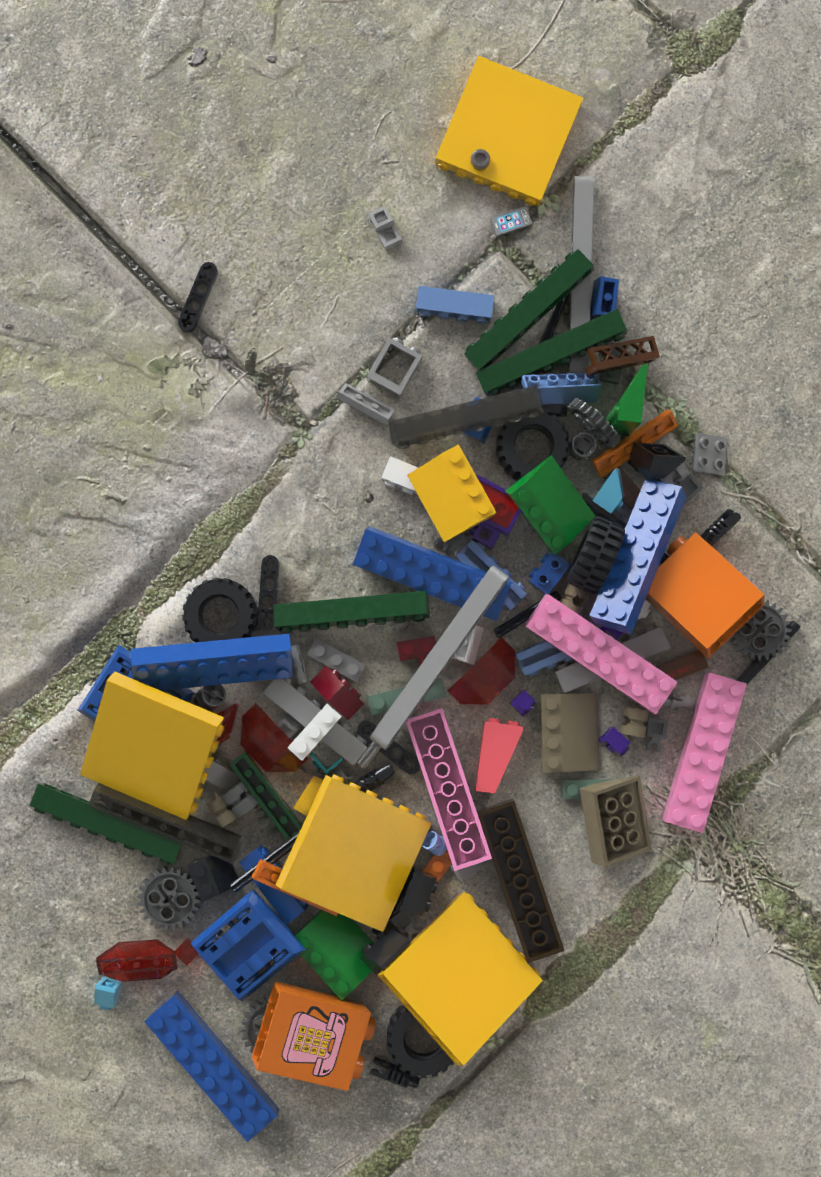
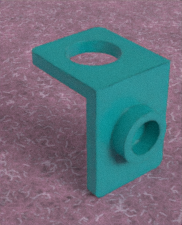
M314 752L310 753V756L314 759L313 765L319 771L322 769L325 774L344 760L341 757L327 769Z

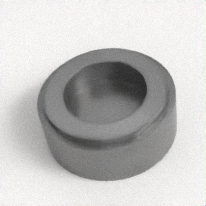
M483 149L474 151L471 156L472 166L477 170L486 169L490 163L489 153Z

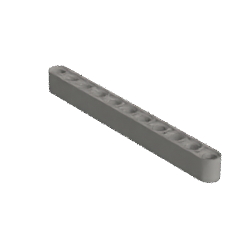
M574 176L571 251L575 252L579 249L592 263L594 177ZM591 274L570 292L569 330L590 321ZM589 354L581 358L578 356L572 358L571 362L568 363V373H586L585 368L589 367Z
M494 565L488 570L370 736L373 742L384 750L391 745L505 586L509 576Z

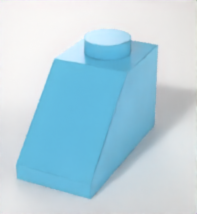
M615 468L592 500L611 514L615 510L618 512L624 504L622 499L625 495L620 469Z
M103 977L95 986L94 1004L99 1005V1008L104 1010L113 1009L117 1005L123 981Z

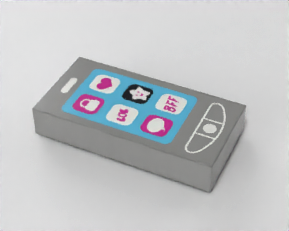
M527 206L490 219L496 237L532 226Z

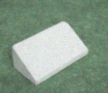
M476 625L452 659L473 665L484 628Z

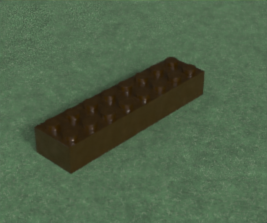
M510 799L477 810L527 963L565 951L515 801Z

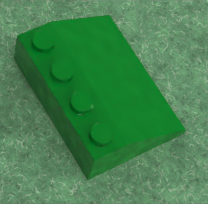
M648 364L642 365L613 409H611V412L605 417V420L610 422V425L615 428L614 430L618 435L629 436L642 423Z
M552 455L505 490L547 549L554 555L570 544L595 517Z
M320 910L295 934V937L305 948L300 955L341 1000L346 998L372 972L360 958L364 955L362 950L369 943L372 945L374 943L351 918L339 913L335 916Z

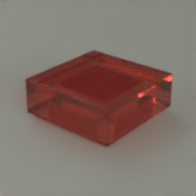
M189 938L173 952L186 966L199 955L193 948L192 941Z

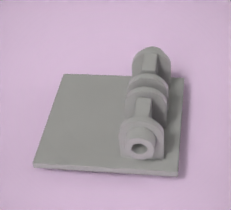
M696 432L695 438H693L694 449H692L694 455H691L694 458L692 459V466H690L692 473L705 472L725 476L727 438Z

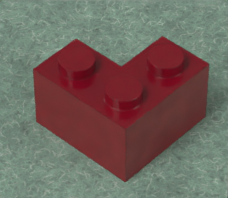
M435 636L397 642L400 661L419 658L421 665L436 644Z
M325 666L310 683L327 702L349 720L364 705L360 700L362 695L354 687L350 690L351 685L344 678L340 680L342 675L336 669L331 671Z

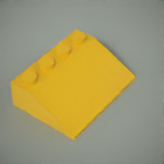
M459 444L407 475L444 543L496 514L493 505Z

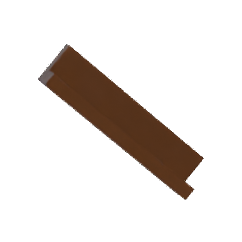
M654 336L589 348L588 354L592 365L585 368L587 376L651 363L660 358ZM644 342H649L651 352L642 348ZM629 345L636 349L634 355L626 351ZM615 348L621 353L619 358H615L610 354L612 349ZM595 352H600L605 356L603 361H597Z

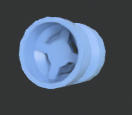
M428 831L422 847L436 856L443 855L447 850L444 837L439 836L435 831Z

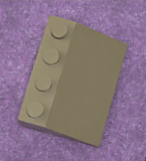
M597 693L539 694L541 771L549 773L599 770Z
M640 776L604 781L580 788L592 863L608 867L652 850Z

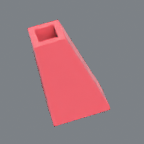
M489 718L488 721H484L475 791L495 794L523 732V726H519V722L508 720V724L500 723V719Z

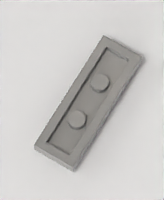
M347 383L343 385L336 397L385 425L395 412L391 407Z
M315 638L306 654L326 666L336 669L339 673L355 682L359 680L366 667L363 663Z

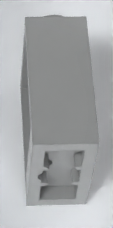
M389 337L368 373L367 381L401 398L422 361V355L418 349L404 346V342L400 339H391ZM390 347L415 359L400 386L376 373Z

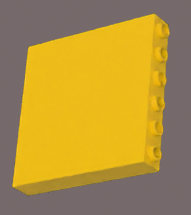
M478 55L437 153L435 165H438V168L441 170L453 171L461 178H470L478 185L485 184L490 186V189L493 191L505 192L513 199H522L530 206H540L580 109L583 97ZM478 149H483L490 155V163L484 170H477L471 164V156Z
M114 672L106 681L80 775L187 820L190 814L194 815L197 810L198 803H196V800L200 799L203 793L201 785L205 784L209 773L206 770L211 767L214 760L211 755L212 752L215 753L219 742L216 740L224 730L222 725L224 717Z
M333 774L332 778L326 775L277 880L276 886L286 892L383 932L432 823L426 821L427 817L418 812L415 815L409 813L411 809L400 805L399 808L393 806L394 801L383 797V800L376 798L378 794L367 790L366 793L360 791L361 786L352 782L349 785L343 783L344 779Z
M465 892L458 894L378 974L380 979L457 1066H464L543 981L539 971L526 962L525 956L513 947V942L509 938L504 937L500 932V927L492 923L487 918L488 914L485 910L479 908L474 903V898Z

